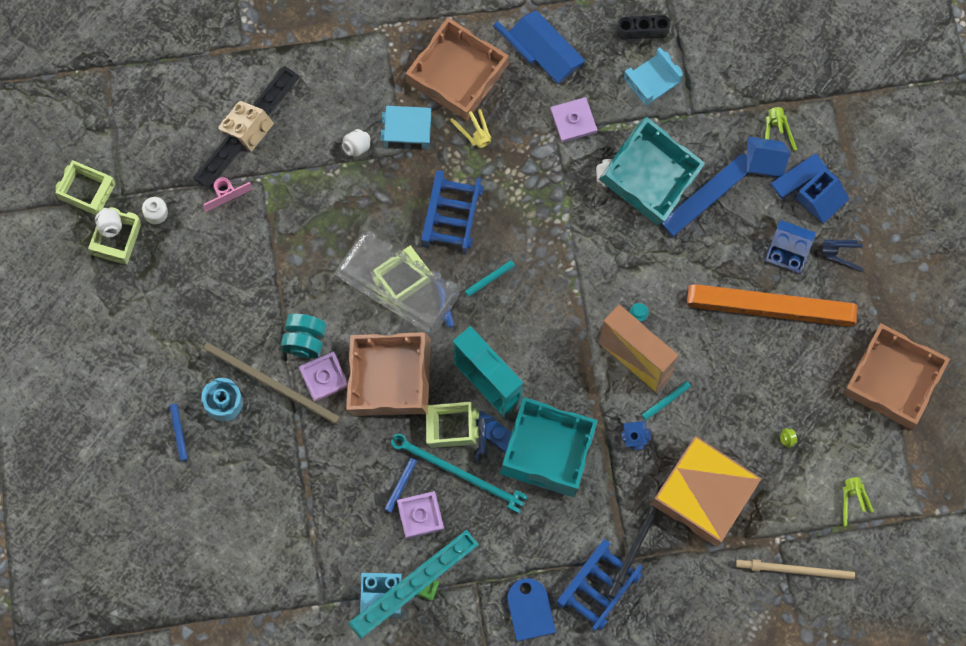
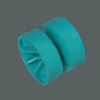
M289 314L285 324V330L289 333L283 334L281 350L298 357L319 358L323 345L319 339H323L325 336L326 322L305 314Z

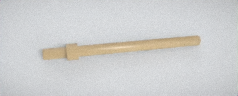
M752 559V561L736 560L737 568H747L756 572L765 570L855 579V572L765 563L756 559Z

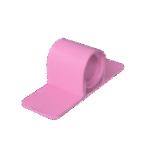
M218 178L214 183L217 198L203 205L204 211L207 212L251 191V183H246L234 189L227 178ZM222 186L228 187L225 191H220L219 188Z

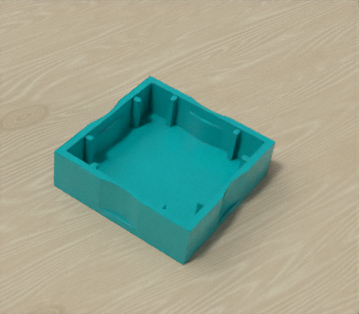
M646 117L634 128L599 177V180L654 224L659 225L667 219L678 203L683 191L692 183L705 163L686 147L675 142L667 132Z
M469 326L453 340V364L505 419L521 405L524 382L479 334Z
M523 397L499 474L574 498L579 488L585 467V459L592 443L598 420L573 412L561 411L548 404Z

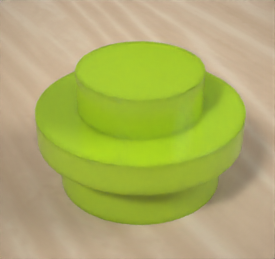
M785 428L782 430L780 440L783 445L790 448L797 443V436L793 429Z

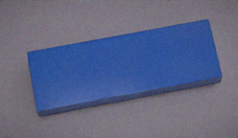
M815 153L773 181L771 187L782 200L809 182L827 166Z

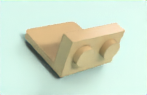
M240 101L218 128L221 132L238 138L244 147L252 152L274 123L263 109Z

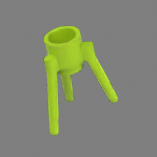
M775 107L770 109L769 116L766 117L765 139L769 140L771 124L778 126L781 134H783L782 125L784 124L793 150L797 151L783 108Z
M859 477L847 479L845 481L846 486L842 487L844 493V527L847 526L849 493L852 497H858L862 512L866 511L863 498L871 513L874 512L864 484L861 483Z

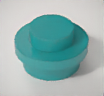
M636 303L630 308L629 313L639 322H643L647 319L649 310L646 305Z

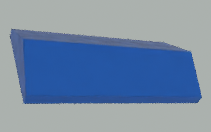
M537 10L522 17L509 31L557 84L585 63L580 54Z

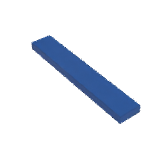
M744 153L738 156L673 211L660 225L672 237H675L749 174L747 173V156Z

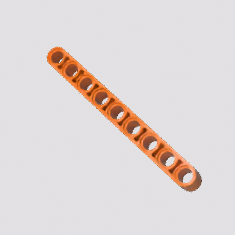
M695 284L689 285L687 306L692 308L840 326H855L857 322L858 305L854 303Z

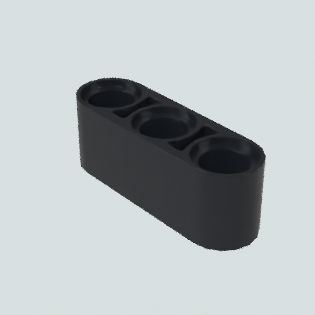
M665 15L622 17L618 21L616 33L619 38L624 40L663 38L669 34L671 21ZM658 25H664L666 28H660ZM626 26L629 29L623 30L621 27ZM640 26H646L647 29H641Z

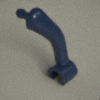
M483 417L479 419L478 448L474 451L478 461L480 453H484L485 458H487L485 451L486 423L494 422L495 417L486 420Z

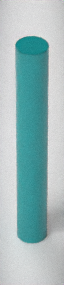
M512 260L508 261L464 292L467 297H470L515 267Z
M688 381L684 382L641 415L642 418L647 421L691 388Z

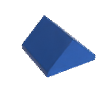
M748 137L747 173L781 177L785 173L791 152L784 142Z

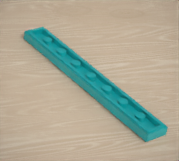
M465 530L348 623L349 627L361 640L478 547L479 544Z

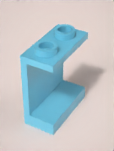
M658 48L656 56L634 71L631 67L627 69L624 73V80L647 106L681 83L683 72L678 65H674L668 52Z
M386 106V112H382V123L385 124V130H381V141H384V147L388 148L389 142L422 144V149L429 150L431 108Z

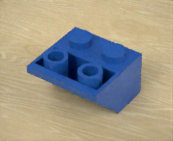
M826 167L798 192L796 198L822 224L827 222L850 199L839 179Z
M780 220L765 261L801 274L816 232Z

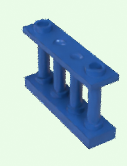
M436 170L421 239L423 247L429 248L430 241L434 242L436 240L462 245V254L466 255L467 248L471 249L473 238L470 237L478 196L482 197L484 186L481 185V178H477L476 186L447 181L444 178V171ZM448 188L474 193L472 203L443 198V196H440L441 190ZM443 205L469 210L470 215L467 221L440 216L437 213V209ZM442 223L467 228L465 238L436 233L433 230L434 224Z
M606 539L601 542L557 600L556 604L561 609L566 605L568 607L571 606L595 624L592 627L593 633L597 629L601 631L608 622L605 620L630 585L633 582L636 584L643 575L641 573L643 568L641 565L635 571L630 568L627 573L630 578L623 587H620L618 594L612 602L589 586L585 580L589 574L597 576L610 587L613 585V578L600 570L597 565L601 558L608 560L618 569H621L624 563L610 553L609 547L611 543ZM577 590H583L607 608L600 618L575 600L576 597L573 595Z

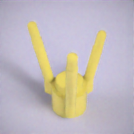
M481 109L478 110L483 129L480 128L473 113L469 112L477 129L473 133V138L453 118L450 119L471 142L473 147L477 145L478 148H483L491 143V136Z

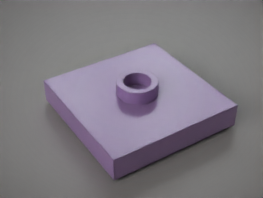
M586 97L550 107L561 142L597 133V127Z
M334 352L299 366V370L314 402L348 388V381Z
M435 491L397 500L406 539L444 530Z

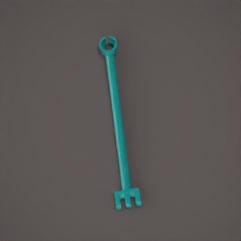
M395 434L393 439H391V445L395 450H407L509 502L507 509L520 514L521 510L515 507V505L523 507L525 503L518 499L527 500V495L517 490L514 495H511L410 444L402 434ZM395 441H402V445L397 446L395 444Z

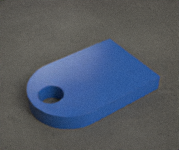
M530 578L515 582L508 593V605L516 641L520 642L556 634L544 586L537 580ZM528 584L531 587V592L529 594L521 593V585Z

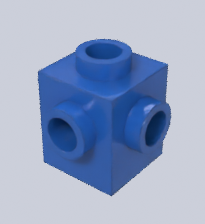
M646 421L624 423L622 440L623 443H626V447L632 446V450L644 449V445L649 444L648 440H651V432L647 428Z

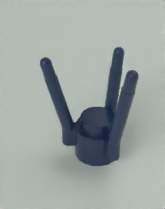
M824 240L822 254L827 255V259L834 260L861 272L864 271L863 268L834 256V254L838 255L839 247L862 248L863 244H857V240Z

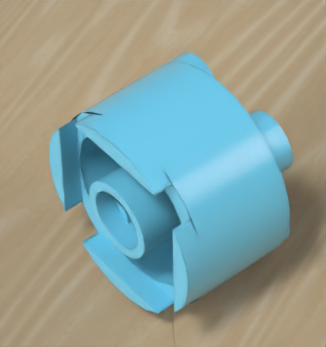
M227 378L214 379L202 391L203 406L206 413L212 419L221 422L234 420L240 413L243 400L239 388L232 380ZM225 397L226 400H223V402H219V400H222V398Z

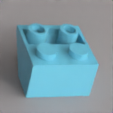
M362 573L360 613L402 581V574ZM401 608L390 617L401 618Z

